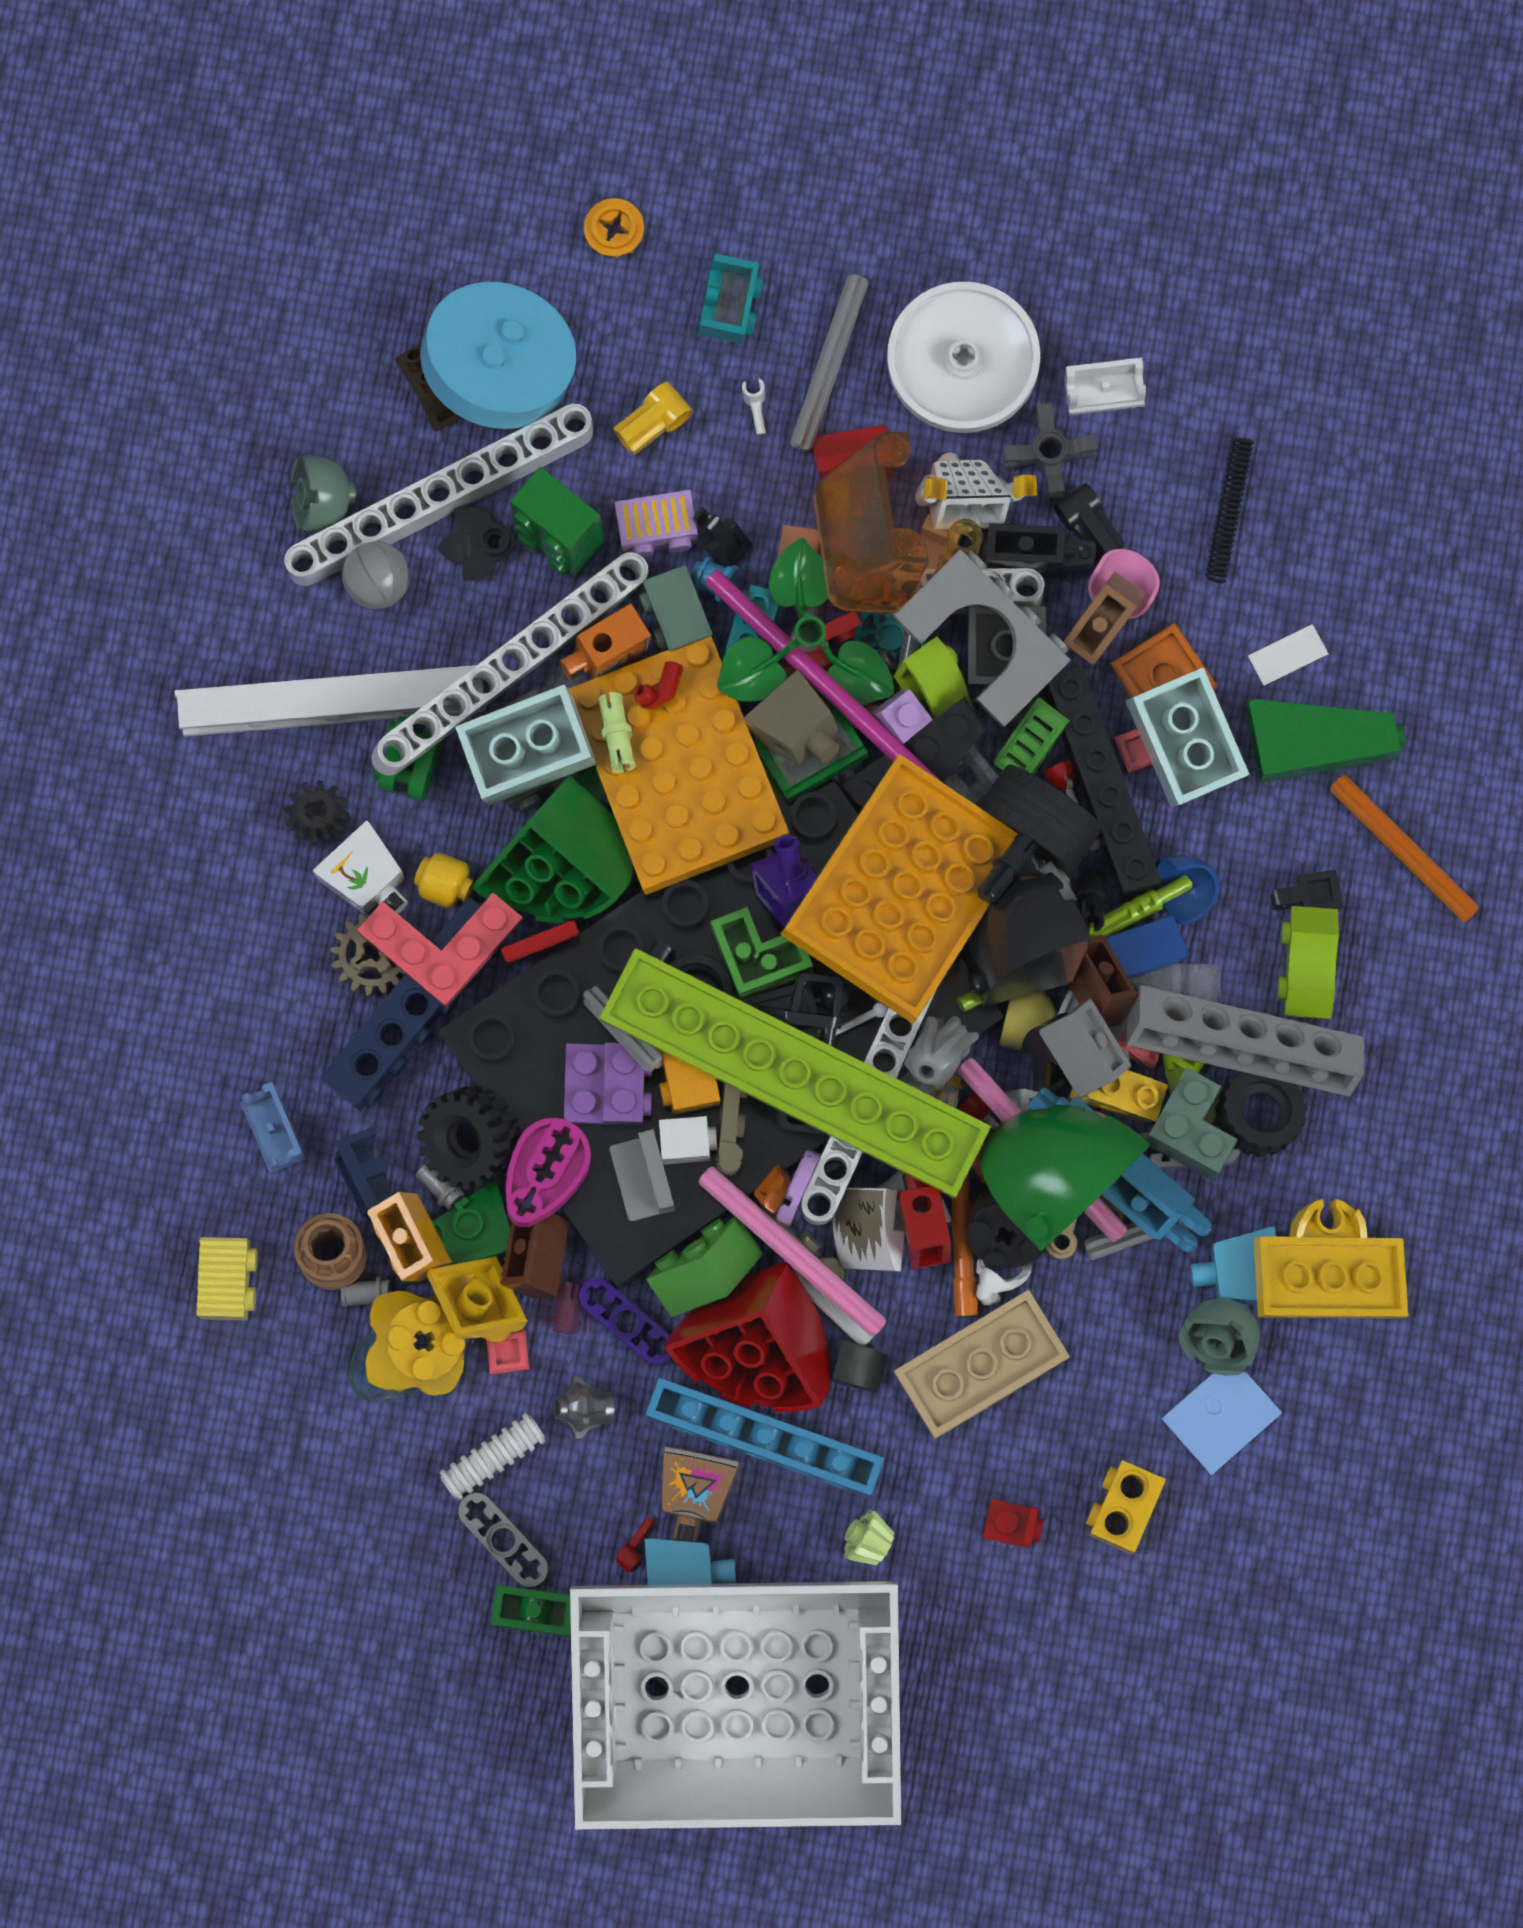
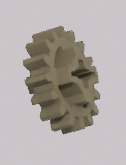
M359 914L358 925L354 926L347 920L345 922L348 930L347 934H335L336 940L341 945L340 947H332L330 952L333 956L340 959L332 963V968L334 971L344 970L338 979L342 985L352 981V993L357 994L363 987L367 997L372 998L374 989H380L385 997L388 996L387 986L392 984L395 987L399 983L398 978L406 973L398 966L393 968L390 960L357 932V929L366 920L363 914ZM353 942L356 945V954L348 964V951ZM372 948L375 952L379 951L378 953L381 958L377 962L371 958L368 959L366 954L368 949ZM367 973L379 974L382 978L365 979L362 977Z

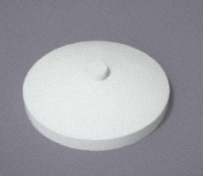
M975 282L947 283L920 294L899 315L891 331L888 343V373L891 384L900 401L921 421L949 432H979L1008 420L1028 400L1039 373V339L1028 314L1014 299L1004 292Z

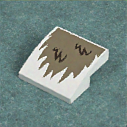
M882 1188L846 1189L832 1218L835 1246L840 1264L843 1265L844 1269L901 1272L905 1232L893 1230L897 1190Z

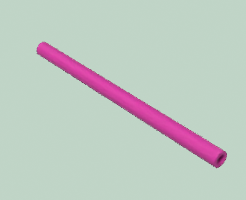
M715 570L706 579L705 584L777 652L792 641L778 625L720 570ZM794 648L783 657L793 668L800 671L813 687L892 762L901 754L940 781L934 773L806 652Z

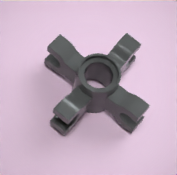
M1052 403L1036 405L1037 411H1035L1039 435L1035 438L1034 444L1004 446L1005 469L1034 464L1037 470L1045 474L1048 501L1063 498L1064 493L1061 469L1065 461L1068 459L1095 458V451H1097L1095 435H1087L1066 440L1063 434L1055 431ZM1046 445H1052L1059 450L1060 454L1056 458L1049 459L1044 457L1039 450Z

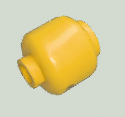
M438 852L431 858L426 856L422 860L415 875L414 885L418 886L421 898L441 907L451 909L460 900L466 902L473 891L471 887L475 881L470 879L469 864L445 853Z

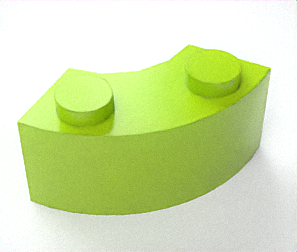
M938 636L903 660L894 674V678L903 691L910 689L932 719L963 697L973 707L964 678L957 666L958 657L955 651L950 646L943 644Z
M1291 906L1290 921H1282L1281 945H1287L1285 977H1278L1277 1000H1284V1016L1331 1019L1335 996L1336 958L1339 938L1338 909Z

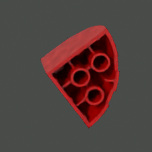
M787 1262L748 1275L738 1283L727 1297L693 1309L676 1326L664 1345V1348L676 1364L695 1382L698 1383L702 1380L720 1391L719 1397L747 1408H751L752 1404L774 1407V1412L804 1411L822 1406L828 1393L831 1365L825 1331L812 1299L792 1266Z

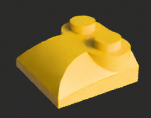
M497 1256L428 1269L426 1273L457 1339L483 1337L491 1342H502L509 1337L511 1332L523 1330L528 1322L513 1290L501 1285L499 1282L503 1278L501 1275L503 1269Z

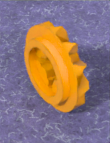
M610 198L600 201L586 215L584 221L586 240L589 246L602 257L607 255L618 259L621 255L633 253L637 245L642 242L644 233L643 217L640 211L626 200ZM621 216L620 227L625 234L616 233L608 241V229L603 227V225H613Z

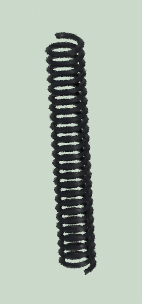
M1236 437L1231 442L1233 444L1230 447L1232 451L1229 452L1231 457L1228 458L1230 463L1227 464L1226 480L1223 482L1225 486L1222 487L1224 491L1221 493L1223 497L1220 498L1222 503L1219 504V515L1216 517L1218 520L1215 522L1217 526L1214 527L1216 532L1213 533L1211 555L1208 557L1210 561L1207 562L1209 567L1206 568L1207 573H1205L1206 578L1215 583L1224 584L1227 582L1225 579L1219 580L1209 575L1220 578L1228 576L1225 572L1229 571V569L1225 566L1230 565L1228 562L1231 559L1229 555L1232 554L1230 549L1234 547L1231 543L1235 542L1231 537L1236 536L1234 531L1237 530L1235 526L1238 525V522L1236 520L1239 519V516L1236 514L1240 513L1238 508L1242 507L1239 504L1243 501L1240 497L1244 496L1241 491L1245 490L1243 487L1246 484L1244 480L1247 479L1245 474L1249 472L1246 468L1250 467L1248 462L1251 461L1249 457L1252 453L1250 451L1253 450V447L1250 445L1254 444L1253 440Z

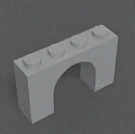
M960 549L892 618L918 644H922L953 612L962 607L982 606L998 613L1005 620L1011 631L1013 639L1012 655L1005 669L974 700L1001 727H1005L1071 661L1065 655L1069 648L1054 633L1048 637L1038 627L1042 621L1026 605L1020 609L1010 599L1014 593L1002 580L997 578L993 582L983 572L987 566L974 552L970 550L965 554Z

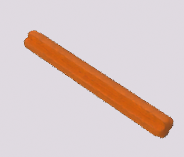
M1347 775L1340 776L1331 785L1330 791L1461 921H1468L1478 911V904Z

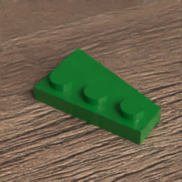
M497 1180L484 1184V1187L468 1198L465 1196L453 1204L454 1207L436 1220L431 1219L452 1262L449 1265L495 1256L498 1259L507 1255L505 1252L508 1248L506 1243L509 1241L508 1235L511 1231L509 1230L510 1224ZM402 1281L404 1287L415 1283H419L413 1281Z

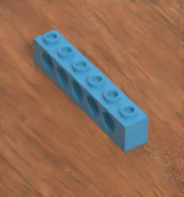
M658 1378L645 1414L646 1418L653 1422L869 1499L872 1497L884 1463V1457L662 1378Z

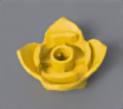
M395 1291L375 1297L369 1316L370 1326L376 1334V1341L368 1350L365 1360L368 1383L387 1391H402L411 1387H417L424 1394L432 1396L451 1392L457 1385L463 1372L465 1339L456 1338L437 1296L433 1295L423 1298L410 1292ZM415 1334L426 1337V1349L417 1350L413 1343L418 1341L414 1337Z

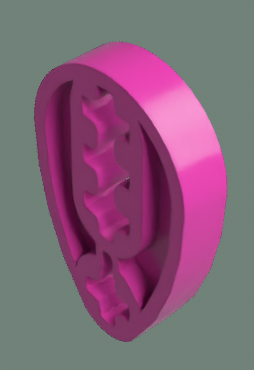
M559 1118L542 1119L530 1125L520 1136L512 1153L506 1181L508 1216L515 1225L531 1227L550 1217L565 1205L586 1178L591 1163L590 1146L585 1134L575 1124ZM564 1131L568 1132L569 1141L572 1144L562 1145L560 1158L563 1161H554L552 1163L550 1173L553 1179L545 1178L542 1182H538L537 1173L534 1170L535 1168L542 1170L545 1167L546 1155L543 1154L545 1151L549 1153L554 1151L556 1139L553 1135L561 1136ZM535 1191L532 1200V1209L535 1212L533 1214L526 1212L524 1216H519L518 1207L515 1204L517 1202L523 1204L530 1194Z

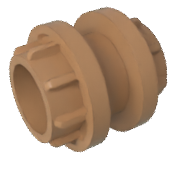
M325 1213L314 1216L301 1226L295 1237L294 1255L305 1278L319 1288L337 1290L347 1287L360 1277L366 1266L367 1249L360 1231L351 1220L342 1215ZM337 1242L345 1245L343 1252L333 1260L322 1261L316 1258L320 1249L329 1243Z

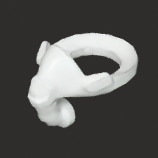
M978 1259L976 1272L979 1274V1285L977 1286L976 1296L983 1305L991 1306L992 1304H998L1001 1301L999 1292L1017 1288L1028 1279L1031 1274V1263L1022 1266V1271L1015 1278L1002 1279L997 1273L986 1268L981 1259Z

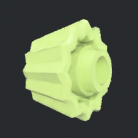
M868 1510L865 1515L861 1516L860 1520L855 1519L848 1527L844 1537L847 1541L844 1548L845 1559L878 1565L887 1555L894 1540V1532L876 1511Z

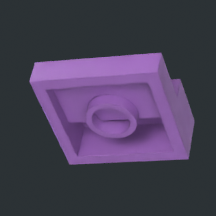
M605 1042V1045L566 1044L564 1120L573 1124L643 1125V1116H651L652 1092H644V1076L652 1077V1072L643 1070L620 1043Z

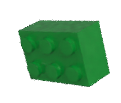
M541 467L538 468L510 501L513 512L512 518L516 525L515 530L519 534L517 537L518 541L529 551L535 553L538 549L549 558L546 561L547 564L561 576L568 573L576 580L605 546L600 514Z

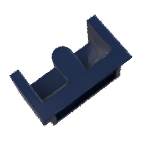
M374 1126L335 1141L338 1151L334 1159L362 1218L367 1217L369 1223L372 1222L367 1213L369 1209L397 1192H406L405 1188L393 1193L391 1192L383 1176L388 1168V1162L382 1157L374 1158L370 1150V1146L377 1135Z

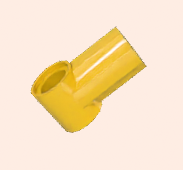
M666 381L653 389L643 400V405L617 424L613 431L623 446L630 453L636 455L665 431L669 433L679 428L690 418L693 410L670 382Z

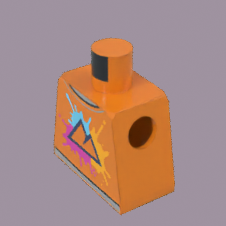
M629 604L580 633L576 639L575 652L560 660L561 668L570 681L586 672L591 680L645 659L651 635L633 605Z

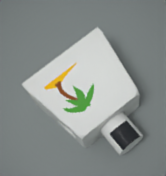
M367 820L313 869L316 878L322 884L363 914L369 913L377 904L380 905L382 901L397 914L408 904V901L395 889L405 878L403 872Z

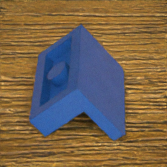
M1173 915L1106 937L1105 940L1110 943L1109 947L1114 949L1113 954L1117 955L1116 959L1121 961L1120 966L1124 967L1123 971L1128 973L1127 978L1129 979L1186 961L1189 955Z

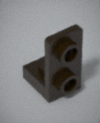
M420 344L397 356L395 361L418 397L431 427L436 432L462 417L447 408L429 387L422 370Z

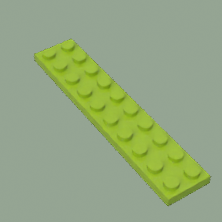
M636 948L599 1017L600 1021L953 1198H956L991 1128L990 1125Z

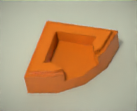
M780 1165L775 1166L754 1191L753 1195L773 1214L786 1196L790 1184L789 1173Z

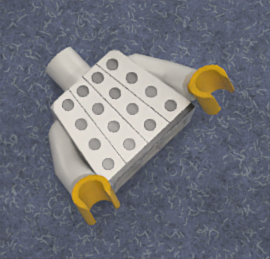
M950 452L942 455L938 461L933 463L930 475L925 476L915 494V500L919 506L927 507L929 505L935 530L989 528V523L1004 524L1011 502L1021 500L1024 496H1037V477L1031 474L1017 475L1013 477L1014 482L1006 483L993 473L986 462L982 460H960L957 454Z

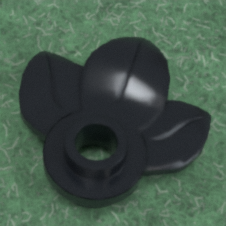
M471 506L455 508L454 516L460 530L445 538L439 544L438 550L449 561L463 564L462 576L464 580L482 579L492 572L497 561L504 560L512 553L514 549L513 534L505 525L493 523L489 514L481 508ZM492 538H500L503 541L502 545L497 549L489 547L488 544Z

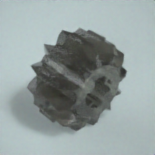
M323 780L317 781L313 791H311L307 782H303L301 786L305 794L300 796L292 791L289 797L296 805L284 806L285 814L292 816L286 822L288 830L297 829L295 838L299 842L309 835L310 845L316 847L319 842V836H323L325 842L329 845L333 843L330 835L331 831L338 835L345 833L344 828L338 822L350 820L349 812L342 810L349 804L347 798H337L339 789L335 785L325 792ZM312 808L317 811L322 808L325 816L323 818L315 816L312 819L309 811Z

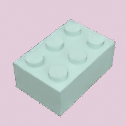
M1204 667L1126 700L1128 709L1170 807L1186 803L1249 775Z
M565 684L455 726L481 799L488 805L495 804L597 764L574 698Z

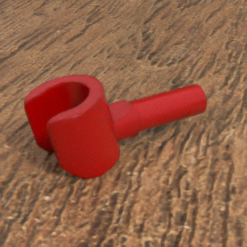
M649 1517L645 1518L634 1537L617 1554V1563L627 1573L643 1560V1557L637 1552L636 1548L642 1543L655 1523Z

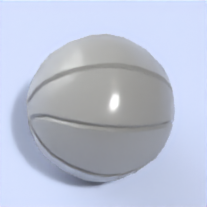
M380 541L363 543L353 549L345 559L342 569V581L347 594L358 605L369 609H383L398 602L405 594L410 580L409 568L401 552L392 545Z

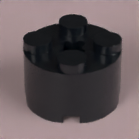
M984 1183L973 1199L968 1219L966 1239L970 1249L983 1261L986 1268L993 1271H1000L1003 1268L1022 1267L1039 1259L1042 1251L1005 1214L994 1199L987 1184Z

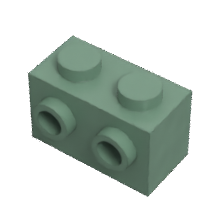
M686 565L643 580L645 593L640 594L639 599L646 617L653 615L658 628L653 629L652 632L660 652L666 649L671 652L709 636H712L713 639V633Z

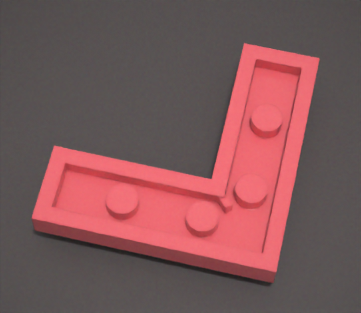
M492 893L441 951L382 901L357 929V932L447 1008L520 925L523 917L496 894Z

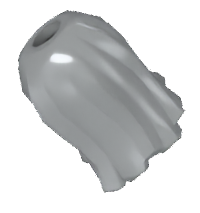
M952 1016L945 1025L942 1019L927 1017V1020L921 1024L919 1036L914 1040L915 1045L909 1050L904 1065L910 1071L912 1077L920 1084L931 1087L934 1085L943 1086L954 1075L961 1060L970 1053L971 1045L978 1040L979 1035L977 1032H967L966 1026L962 1025L961 1020L956 1016Z

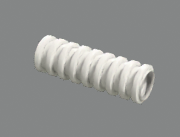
M524 1413L522 1415L523 1420L520 1422L514 1420L511 1428L507 1429L504 1427L501 1429L503 1432L501 1435H492V1441L489 1443L483 1441L481 1443L482 1448L479 1450L473 1448L470 1450L472 1453L470 1456L466 1457L463 1455L460 1457V1463L456 1465L453 1462L450 1464L451 1469L448 1471L442 1469L440 1471V1478L454 1499L457 1498L460 1501L463 1499V1493L467 1491L470 1494L474 1491L473 1486L477 1484L480 1487L484 1484L482 1480L488 1477L490 1480L494 1478L493 1473L498 1470L501 1473L504 1471V1465L507 1463L510 1466L515 1463L514 1458L517 1456L523 1458L525 1456L523 1452L528 1449L532 1452L535 1450L534 1445L538 1442L541 1445L545 1443V1436L531 1415Z

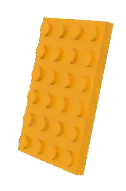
M712 636L671 652L666 650L569 688L595 755L597 772L645 895L773 846L775 840L779 837L790 835L748 727L743 719L737 700L724 695L717 688L722 662ZM666 661L681 664L683 672L675 698L653 710L641 708L634 699L635 689L641 684L652 686L658 683ZM610 692L622 694L626 722L630 724L633 733L630 743L636 767L628 772L627 765H623L625 773H613L611 771L607 742L603 741L601 734L604 724L598 698L605 694L607 701H610Z
M899 754L780 935L914 1024L989 907V903L978 897V887L993 868V860L997 856L1001 857L1018 833Z

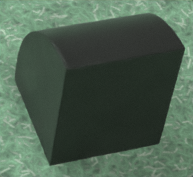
M842 1340L832 1383L878 1394L888 1355L869 1347Z

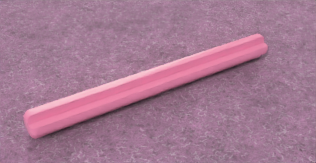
M968 1058L958 1067L957 1073L1002 1122L1022 1112L973 1058ZM1100 1197L1084 1211L1112 1242L1118 1241L1127 1232L1125 1224Z
M710 1167L703 1173L698 1180L700 1186L870 1336H875L884 1327L886 1319L715 1167Z

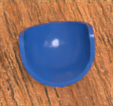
M1179 855L1158 859L1156 868L1161 879L1158 889L1184 875L1189 877L1193 885L1191 890L1163 904V909L1167 915H1173L1177 924H1189L1203 917L1212 908L1219 894V879L1215 871L1206 862L1193 856Z

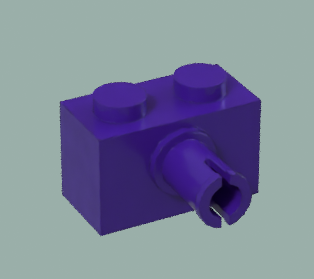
M792 835L781 836L775 840L774 849L776 854L751 864L756 895L784 928L818 878L810 860L801 857L799 840Z

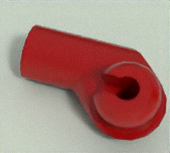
M666 661L658 683L652 686L649 684L639 685L634 691V699L639 703L640 707L653 710L673 700L676 696L683 666L677 662Z

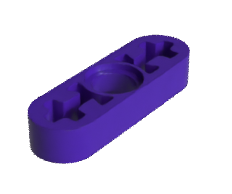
M594 1278L583 1284L579 1292V1300L583 1309L647 1364L657 1367L670 1362L672 1358L668 1352L663 1357L656 1354L652 1358L648 1355L650 1347L642 1339L638 1346L631 1342L643 1333L646 1324L653 1328L647 1332V1335L652 1340L657 1342L662 1338L667 1341L670 1335L606 1280ZM591 1288L595 1291L601 1288L606 1289L604 1297L612 1306L616 1299L622 1302L621 1305L611 1312L609 1320H605L602 1317L608 1311L601 1304L596 1303L593 1307L588 1304L591 1299L588 1291ZM625 1311L633 1312L639 1320L636 1330L628 1334L622 1333L616 1328V1318Z

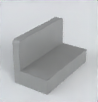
M1091 998L1080 1003L1064 1017L1044 1026L1039 1031L1079 1097L1113 1082L1132 1066Z
M653 1129L638 1133V1139L615 1144L610 1147L611 1157L630 1222L675 1211Z

